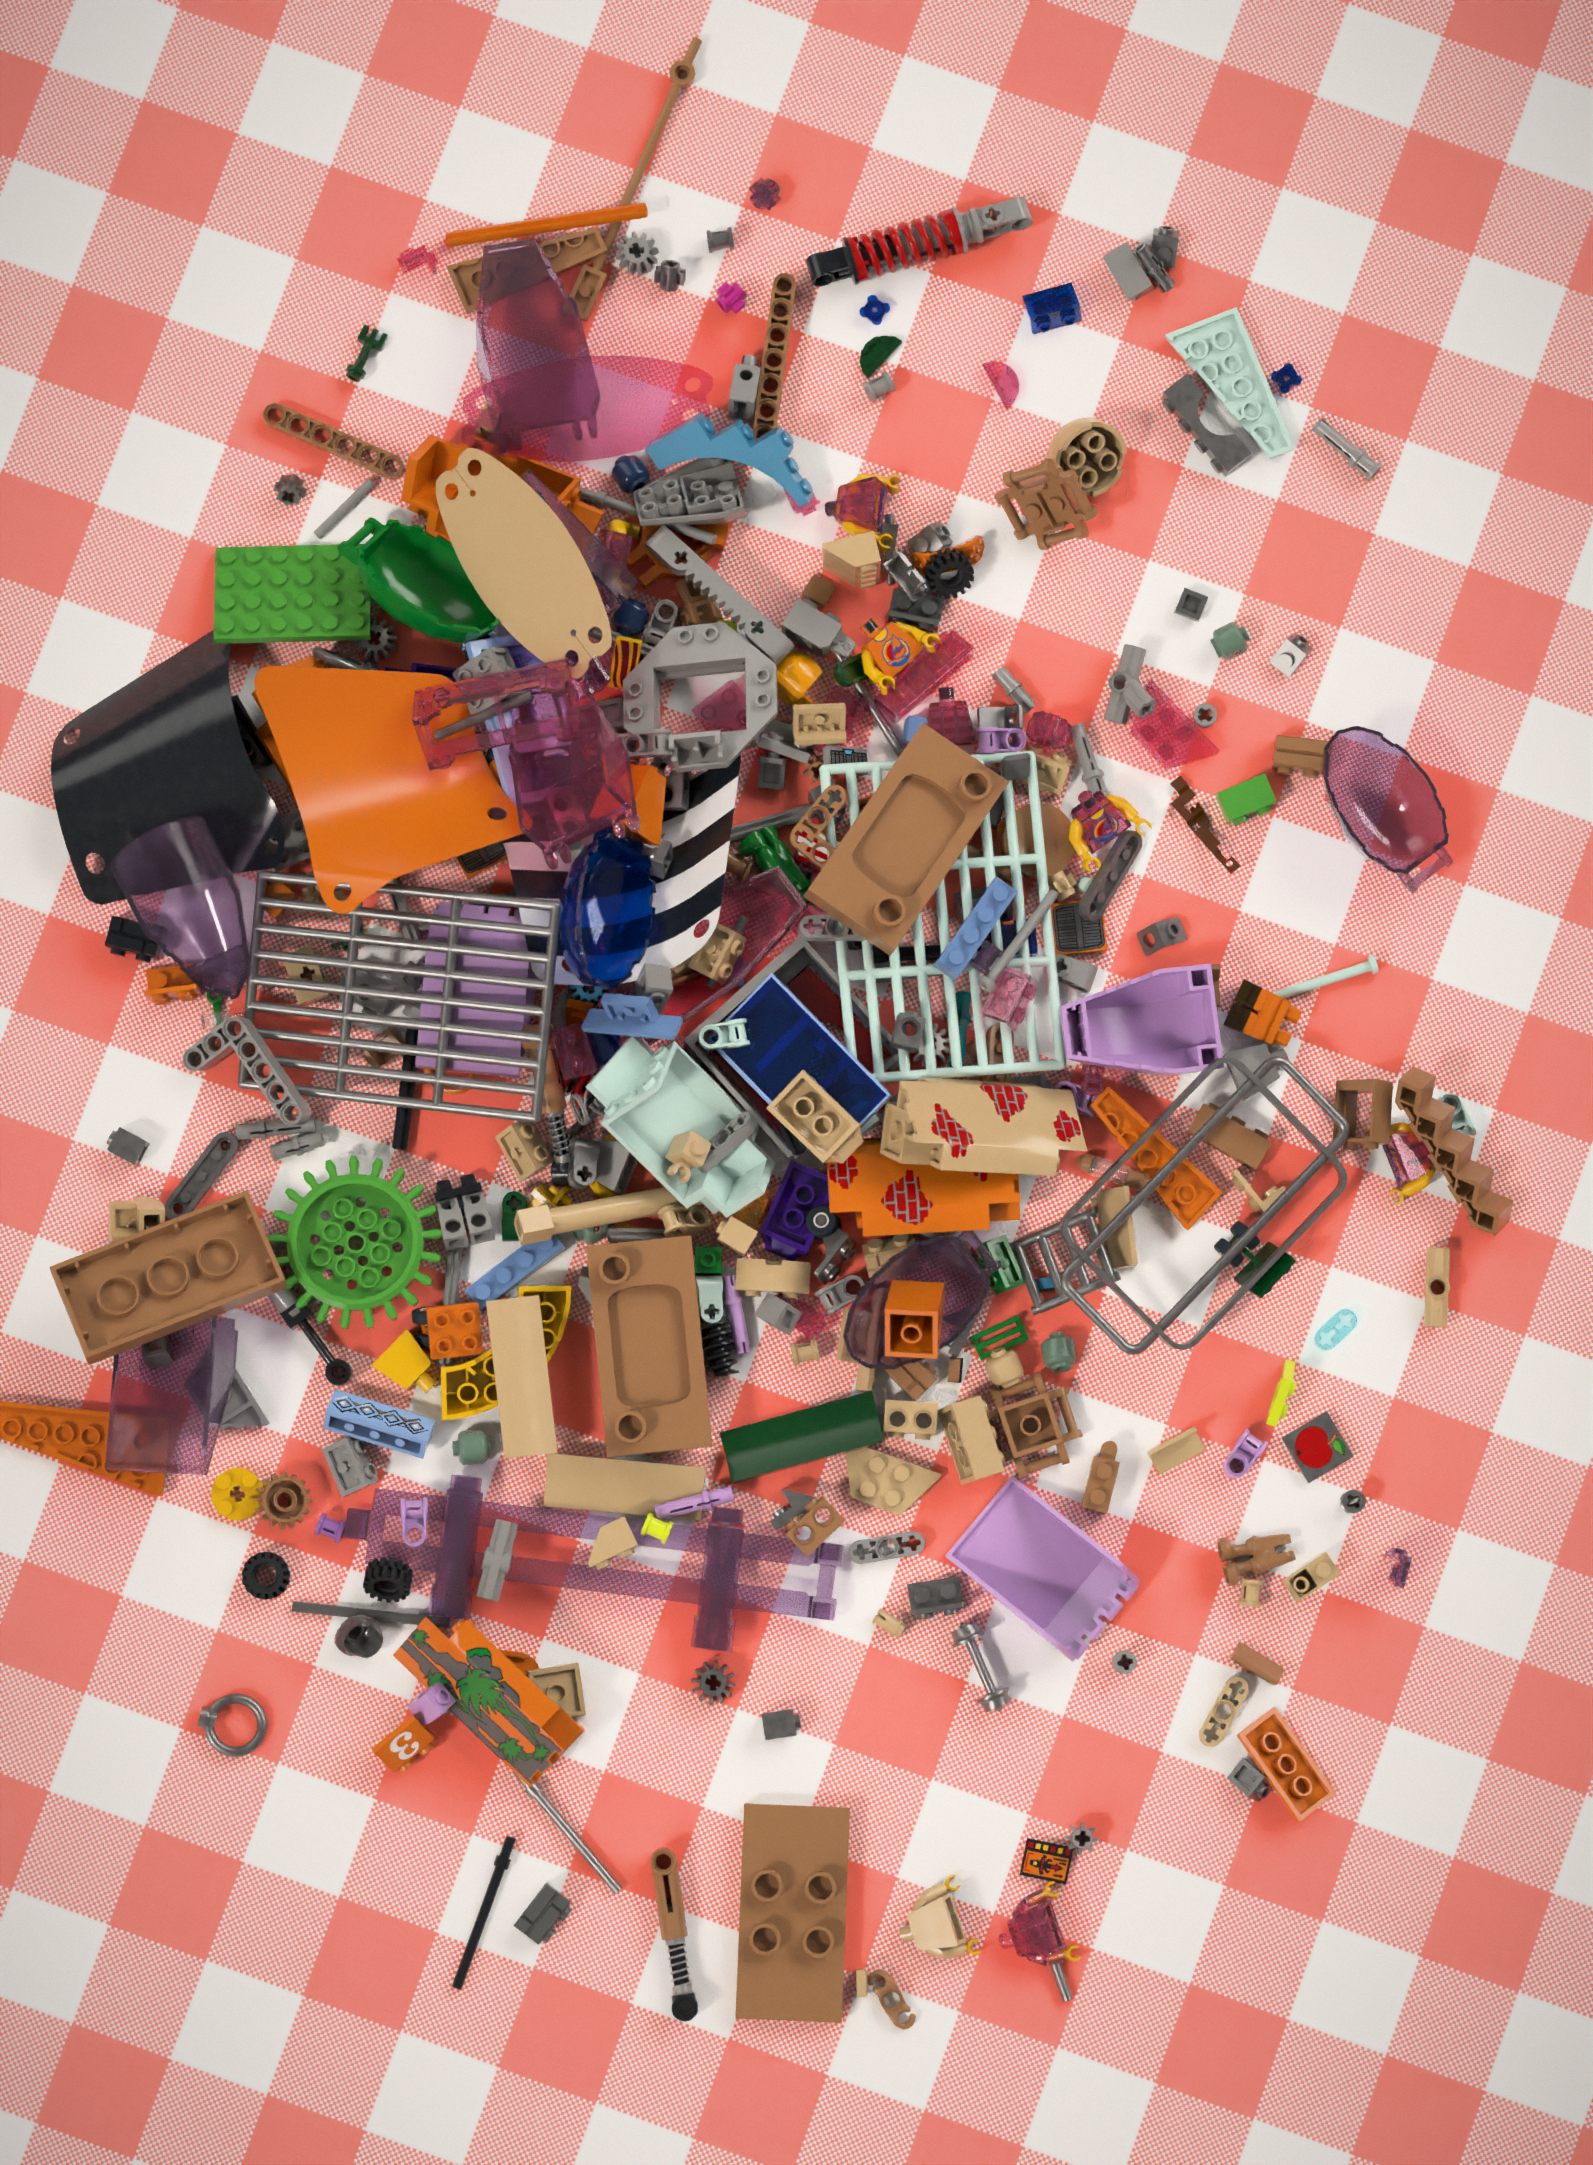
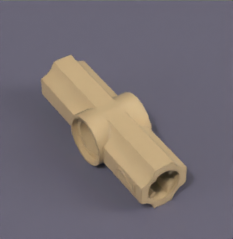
M1426 1248L1424 1327L1447 1328L1448 1293L1450 1290L1449 1248ZM1432 1281L1442 1283L1443 1292L1440 1295L1432 1293L1430 1289Z

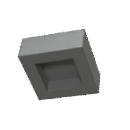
M1184 587L1174 613L1199 622L1208 596Z

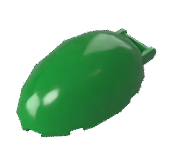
M370 517L364 522V526L350 539L342 541L338 545L339 552L357 566L359 577L371 598L392 619L430 638L460 644L485 638L497 628L500 620L493 615L475 590L456 555L452 543L439 535L435 538L429 533L424 532V527L415 524L410 527L401 524L399 520L389 519L384 526L375 518ZM368 535H374L363 546L360 545L359 548H356Z

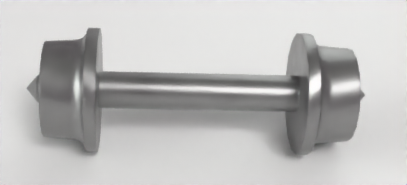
M961 1622L959 1629L951 1632L954 1639L952 1646L954 1648L965 1643L987 1693L986 1696L976 1701L983 1706L986 1713L994 1709L1001 1712L1002 1706L1011 1702L1008 1695L1010 1688L1008 1686L998 1691L996 1690L975 1641V1638L986 1633L980 1630L976 1622L968 1625Z

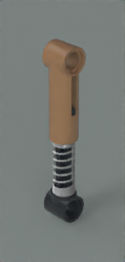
M550 1023L542 1113L549 1120L547 1122L550 1125L548 1131H551L550 1138L553 1139L551 1144L554 1145L553 1151L556 1152L553 1155L555 1161L551 1165L552 1182L556 1187L570 1186L567 1181L569 1142L571 1141L569 1140L570 1134L567 1133L569 1128L566 1127L568 1122L564 1120L566 1118L564 1113L567 1104L554 1049L556 1043L555 1030ZM539 1024L525 1025L522 1031L539 1033ZM521 1041L525 1051H528L529 1058L536 1059L538 1043ZM582 1171L577 1173L578 1176H581V1181H583L585 1177L582 1176Z
M660 1848L652 1854L650 1865L661 1938L666 1941L665 1945L669 1949L666 1951L669 1953L670 1957L668 1960L671 1963L668 1967H671L672 1972H670V1975L673 1977L671 1982L674 1983V1987H672L673 1995L671 1996L672 2013L676 2019L687 2022L696 2016L699 2004L695 1992L692 1991V1984H690L692 1982L689 1980L691 1974L688 1973L689 1966L687 1965L689 1959L686 1958L688 1952L684 1949L686 1947V1944H684L686 1942L685 1937L688 1936L677 1857L671 1849ZM660 1854H666L671 1859V1865L666 1869L657 1866L656 1858ZM663 1875H668L672 1901H667ZM687 2000L692 2004L693 2010L690 2014L684 2015L678 2011L677 2007L680 2001Z

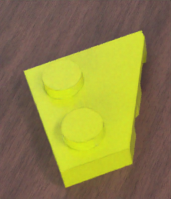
M1285 1359L1283 1373L1269 1408L1266 1422L1268 1425L1276 1427L1279 1419L1284 1420L1289 1405L1285 1404L1287 1396H1293L1297 1382L1293 1381L1296 1363L1294 1361Z

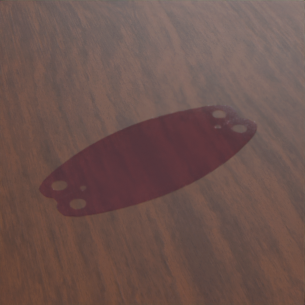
M590 356L535 366L488 382L474 389L464 398L463 411L468 415V423L462 429V442L470 448L479 449L488 454L543 462L589 461L646 449L650 441L683 423V413L688 409H695L698 413L702 412L704 417L710 418V406L706 404V395L712 390L713 377L706 371L687 364L639 356ZM690 378H698L701 382L699 389L694 392H689L685 389V383ZM487 395L492 400L491 405L484 410L478 409L475 404L476 400L480 396ZM673 399L678 400L676 404L671 403ZM503 414V418L497 419V415ZM482 426L487 427L490 430L488 438L482 441L475 439L474 431Z

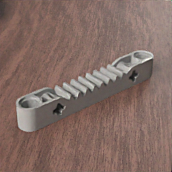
M662 525L644 544L674 574L685 576L687 582L693 579V587L695 589L701 586V595L709 593L708 601L713 602L716 600L717 609L724 607L723 614L724 616L731 614L732 623L739 621V629H745V636L748 642L776 665L794 649V644L786 635L666 526ZM677 557L680 559L686 557V564L682 562L677 564ZM762 626V634L759 632L753 634V627L759 628Z

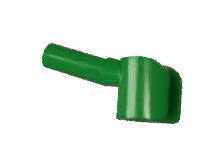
M218 989L219 998L217 1000L211 999L210 990L207 992V999L213 1005L216 1027L222 1023L220 1005L224 1001V996L220 989Z

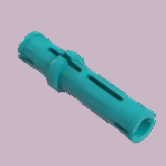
M958 991L955 995L962 1066H964L967 1030L972 1017L969 1014L971 993ZM951 1052L949 1054L948 1067H952Z

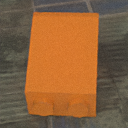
M627 761V763L615 762L590 818L622 840L659 846L661 842L666 778L658 773L659 769L649 763L639 765L632 761Z
M892 1280L885 1306V1356L938 1359L944 1314V1282Z

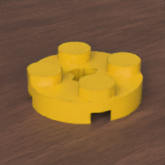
M228 1469L217 1476L212 1486V1503L222 1516L236 1521L246 1520L256 1513L255 1509L259 1507V1504L254 1502L253 1499L259 1496L256 1488L263 1487V1483L256 1474L248 1469ZM240 1486L241 1491H245V1497H241L242 1501L236 1502V1499L231 1497V1491H235L233 1488Z

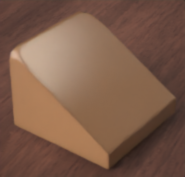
M813 574L801 596L825 609L837 586Z

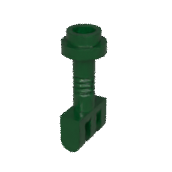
M364 324L357 338L358 342L364 345L354 365L348 364L346 368V377L355 382H360L361 379H364L366 372L363 368L372 350L375 349L381 352L388 339V334L383 332L379 341L376 340L379 330L375 328L371 332L370 337L366 336L370 328L366 324Z

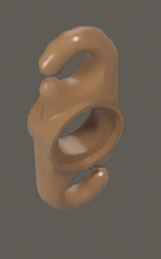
M881 1969L874 1970L868 1977V1985L872 1986L877 1976L884 1978V1985L882 1987L874 1986L872 1991L878 1996L882 2008L892 2023L902 2030L909 2029L914 2025L916 2015L911 2013L909 2020L905 2023L899 2021V2014L901 2012L909 2013L911 2008L906 2004L902 1992L889 1973ZM888 1992L898 1994L900 2000L897 2006L888 2007L884 2003V1996Z

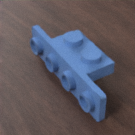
M604 993L601 999L604 1009L591 1008L581 1028L583 1032L674 1040L681 1028L683 1019L680 1016L659 1015L651 997Z

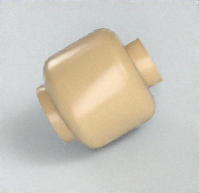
M1004 1347L990 1352L991 1357L986 1361L985 1367L992 1383L1000 1385L1001 1388L1017 1384L1021 1380L1020 1376L1023 1374V1367L1017 1353L1013 1350H1005Z

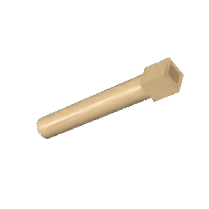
M665 1187L550 1209L548 1205L517 1210L514 1226L520 1245L551 1240L552 1235L658 1215V1211L667 1205H684ZM698 1201L692 1206L700 1207L703 1205V1203L701 1201Z

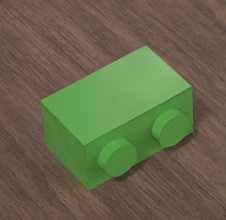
M1265 773L1222 790L1215 796L1226 824L1234 823L1235 826L1248 822V816L1258 813V816H1263L1272 812V807L1277 803Z

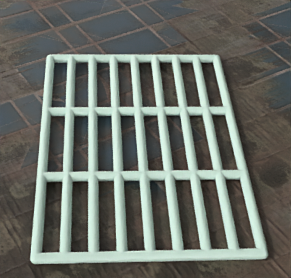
M1033 751L975 754L971 756L984 765L1000 763L1005 756L1030 754V768L1027 780L1035 853L1019 854L1012 780H1008L1009 783L1003 791L1009 855L994 856L989 812L980 824L983 857L968 858L966 845L950 868V870L959 869L963 918L965 920L973 909L969 868H985L987 888L996 877L995 867L1010 866L1012 888L1018 891L1013 898L1018 934L1026 923L1021 865L1036 864L1040 902L1049 892L1036 755ZM896 760L821 765L819 768L821 794L827 787L831 786L830 775L846 774L850 826H852L860 814L856 773H872L874 794L883 781L882 771H890ZM829 791L830 799L825 805L822 802V805L832 814L834 810L829 809V807L832 805L833 800L832 793ZM833 817L825 827L826 842L836 849V831ZM944 879L935 890L941 953L950 942ZM1051 907L1041 919L1045 956L1030 957L1027 938L1019 949V958L1011 959L996 980L1004 1063L988 1065L981 987L977 983L980 978L979 971H990L1003 954L1000 918L991 930L994 960L978 961L976 951L962 971V973L969 972L978 1065L962 1066L954 980L935 968L934 964L926 965L921 912L912 924L915 966H900L898 945L891 956H889L890 967L875 968L872 943L865 940L862 941L864 969L849 970L846 941H835L845 1047L857 1058L850 981L865 980L874 1073L871 1074L880 1083L900 1082V1080L915 1081L918 1080V1077L956 1078L1064 1069L1066 1067V1057L1059 1010L1061 1005ZM834 921L835 935L843 933V926L837 921ZM1046 967L1055 1060L1040 1061L1031 968ZM1006 969L1021 970L1029 1062L1014 1063ZM943 974L952 1067L936 1068L928 975ZM917 976L921 1017L926 1018L923 1030L926 1069L910 1070L909 1051L898 1049L900 1071L884 1072L876 979L891 978L896 1022L897 1015L900 1012H905L902 977ZM906 1024L902 1026L905 1035H907ZM850 1067L847 1069L848 1080L851 1085L866 1084Z

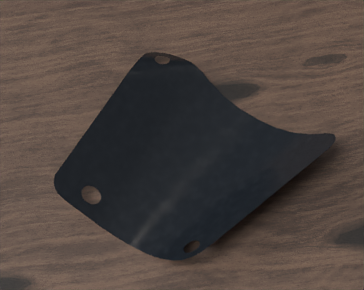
M214 630L69 721L54 740L51 756V779L56 811L79 885L84 896L95 904H108L235 873L275 868L283 857L285 840L280 813L251 764L234 713L229 683L231 644H215ZM72 728H78L80 730L79 738L72 744H66L64 742L65 734ZM269 838H275L278 842V849L274 855L268 854L265 848L266 841ZM91 853L99 854L104 861V870L99 874L90 872L86 866V857Z

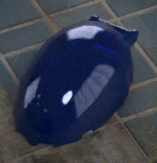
M606 818L598 821L593 842L582 849L567 873L559 894L561 916L558 939L567 965L582 984L613 988L632 976L633 973L631 971L635 964L640 963L645 955L654 926L655 908L652 907L653 893H656L655 881L650 876L649 868L652 864L649 856L641 855L643 842L639 839H632L612 826Z

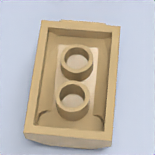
M802 1070L766 1108L823 1163L837 1162L843 1164L864 1142L861 1135V1125L805 1070Z

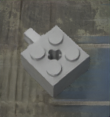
M798 598L782 623V633L819 657L828 656L831 652H835L849 658L856 643L842 632V624L839 623L841 620L830 612H827L826 615L817 610L818 606L808 599L802 601Z

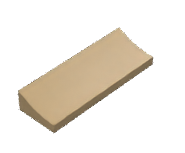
M539 1295L486 1301L504 1459L558 1453Z
M548 1454L543 1506L648 1516L650 1512L654 1517H657L654 1505L701 1494L702 1490H704L706 1468ZM702 1510L672 1518L701 1521Z

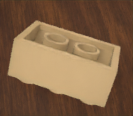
M1129 1186L1100 1190L1095 1193V1198H1090L1091 1209L1095 1208L1097 1212L1099 1231L1130 1201ZM1132 1214L1104 1242L1114 1270L1135 1268L1138 1265ZM1097 1256L1098 1266H1101L1099 1258Z
M981 1395L938 1410L961 1486L1005 1471L1003 1467L1005 1466V1459L1003 1453L998 1451L995 1442L997 1434L995 1428L992 1425L990 1426L987 1417L989 1409L987 1403L984 1400L982 1401Z

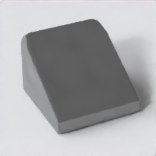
M1023 753L1005 756L1000 762L1002 777L1007 781L1027 778L1030 768V754Z
M168 1335L142 1344L143 1360L148 1369L173 1363Z

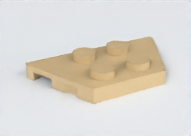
M868 1447L846 1453L851 1498L900 1516L941 1476L940 1473Z

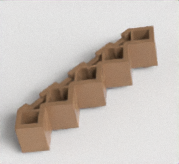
M1412 1067L1398 1080L1395 1103L1399 1110H1404L1411 1121L1409 1126L1419 1142L1423 1141L1430 1152L1428 1156L1438 1173L1442 1172L1449 1182L1447 1187L1458 1204L1462 1203L1467 1211L1468 1216L1466 1218L1471 1226L1496 1236L1510 1221L1513 1200L1490 1191L1494 1169L1471 1160L1475 1138L1452 1129L1455 1113L1454 1106L1432 1098L1436 1076Z

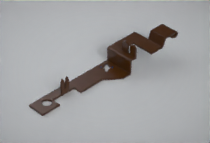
M1181 776L1177 777L1170 785L1178 792L1179 797L1170 804L1183 817L1195 835L1227 871L1232 874L1241 865L1233 856L1226 859L1222 855L1221 850L1217 847L1221 843L1209 831V817L1205 814L1200 803L1197 802L1195 804L1196 808L1194 806L1190 808L1191 813L1184 807L1196 794ZM1196 823H1198V826L1201 827L1197 828V830L1195 831V828L1192 826H1195ZM1228 861L1233 862L1232 866H1227L1226 863Z

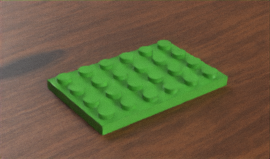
M339 544L215 547L214 643L371 640V596L359 577L357 566L339 552Z

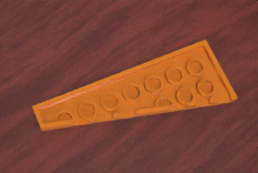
M0 1401L1 1439L156 1496L164 1495L172 1419Z

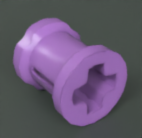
M323 1512L316 1525L314 1534L317 1536L322 1534L334 1539L335 1543L339 1544L345 1532L347 1522H339L329 1518Z

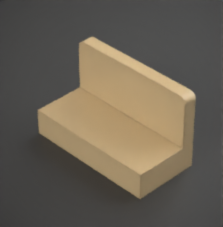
M1195 1426L1147 1451L1159 1475L1206 1450L1196 1432Z

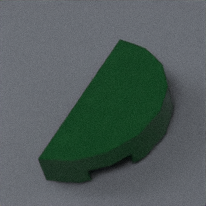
M883 335L873 337L865 344L861 350L860 367L867 380L903 343L902 340L895 336Z

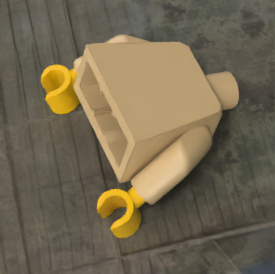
M950 1875L945 1879L944 1884L938 1883L920 1894L913 1903V1912L907 1914L909 1925L899 1928L902 1942L915 1940L918 1950H926L929 1955L942 1959L964 1956L965 1952L973 1955L981 1952L980 1949L971 1951V1943L978 1942L979 1940L976 1938L966 1940L951 1893L946 1894V1891L954 1892L961 1887L959 1885L956 1888H952L949 1885V1880L956 1877V1875Z

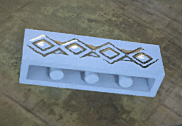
M335 1389L326 1410L323 1429L423 1459L432 1438L435 1419Z

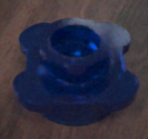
M870 295L867 298L868 302L864 307L860 308L859 313L861 317H866L873 325H880L885 313L890 311V306L886 302L879 301L876 295ZM876 308L877 312H873L872 309Z
M1290 363L1284 364L1279 371H1274L1271 374L1272 381L1278 384L1279 391L1283 394L1288 393L1290 388L1299 386L1302 382L1301 376L1297 375L1294 366ZM1288 376L1289 380H1284V377Z

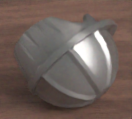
M366 1615L349 1616L341 1623L337 1630L334 1643L346 1655L370 1658L381 1649L383 1635L379 1629L378 1622L373 1617Z

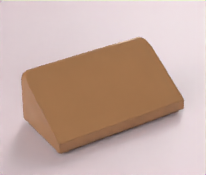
M1242 1642L1236 1645L1229 1657L1233 1662L1274 1686L1279 1683L1284 1671L1282 1666Z

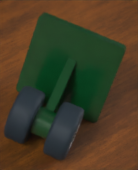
M1236 1221L1230 1228L1234 1236L1229 1241L1221 1238L1214 1245V1249L1222 1256L1248 1227L1242 1222ZM1255 1236L1245 1247L1253 1250L1260 1243L1259 1238ZM1267 1242L1255 1256L1244 1247L1229 1263L1237 1267L1244 1260V1257L1249 1261L1234 1277V1280L1242 1286L1276 1251L1277 1246ZM1285 1252L1249 1291L1258 1298H1262L1272 1290L1273 1286L1283 1275L1289 1272L1296 1260Z

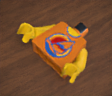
M870 618L860 627L869 638L861 647L864 673L876 685H880V692L883 695L888 694L886 685H890L895 689L893 677L924 649L922 645L925 644L927 650L934 653L936 650L930 643L938 642L941 644L937 634H927L914 626L901 622H889L880 628Z

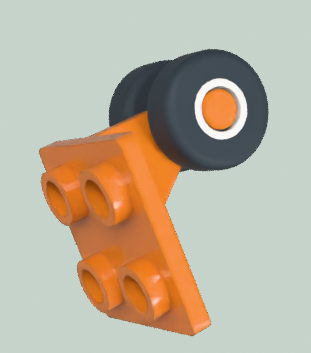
M478 1302L420 1307L412 1311V1322L421 1325V1331L416 1332L414 1338L421 1348L430 1349V1358L432 1360L483 1353Z

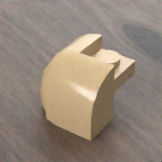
M134 1196V1200L109 1201V1243L165 1222V1208L160 1200L144 1196Z

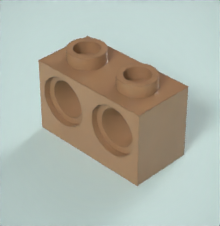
M816 1496L813 1497L804 1506L806 1511L800 1517L795 1515L785 1524L787 1529L784 1533L807 1557L846 1521L823 1496L819 1499ZM821 1508L828 1509L830 1513L828 1520L825 1522H818L815 1518L816 1512ZM803 1526L808 1527L811 1532L809 1538L806 1540L797 1539V1530Z

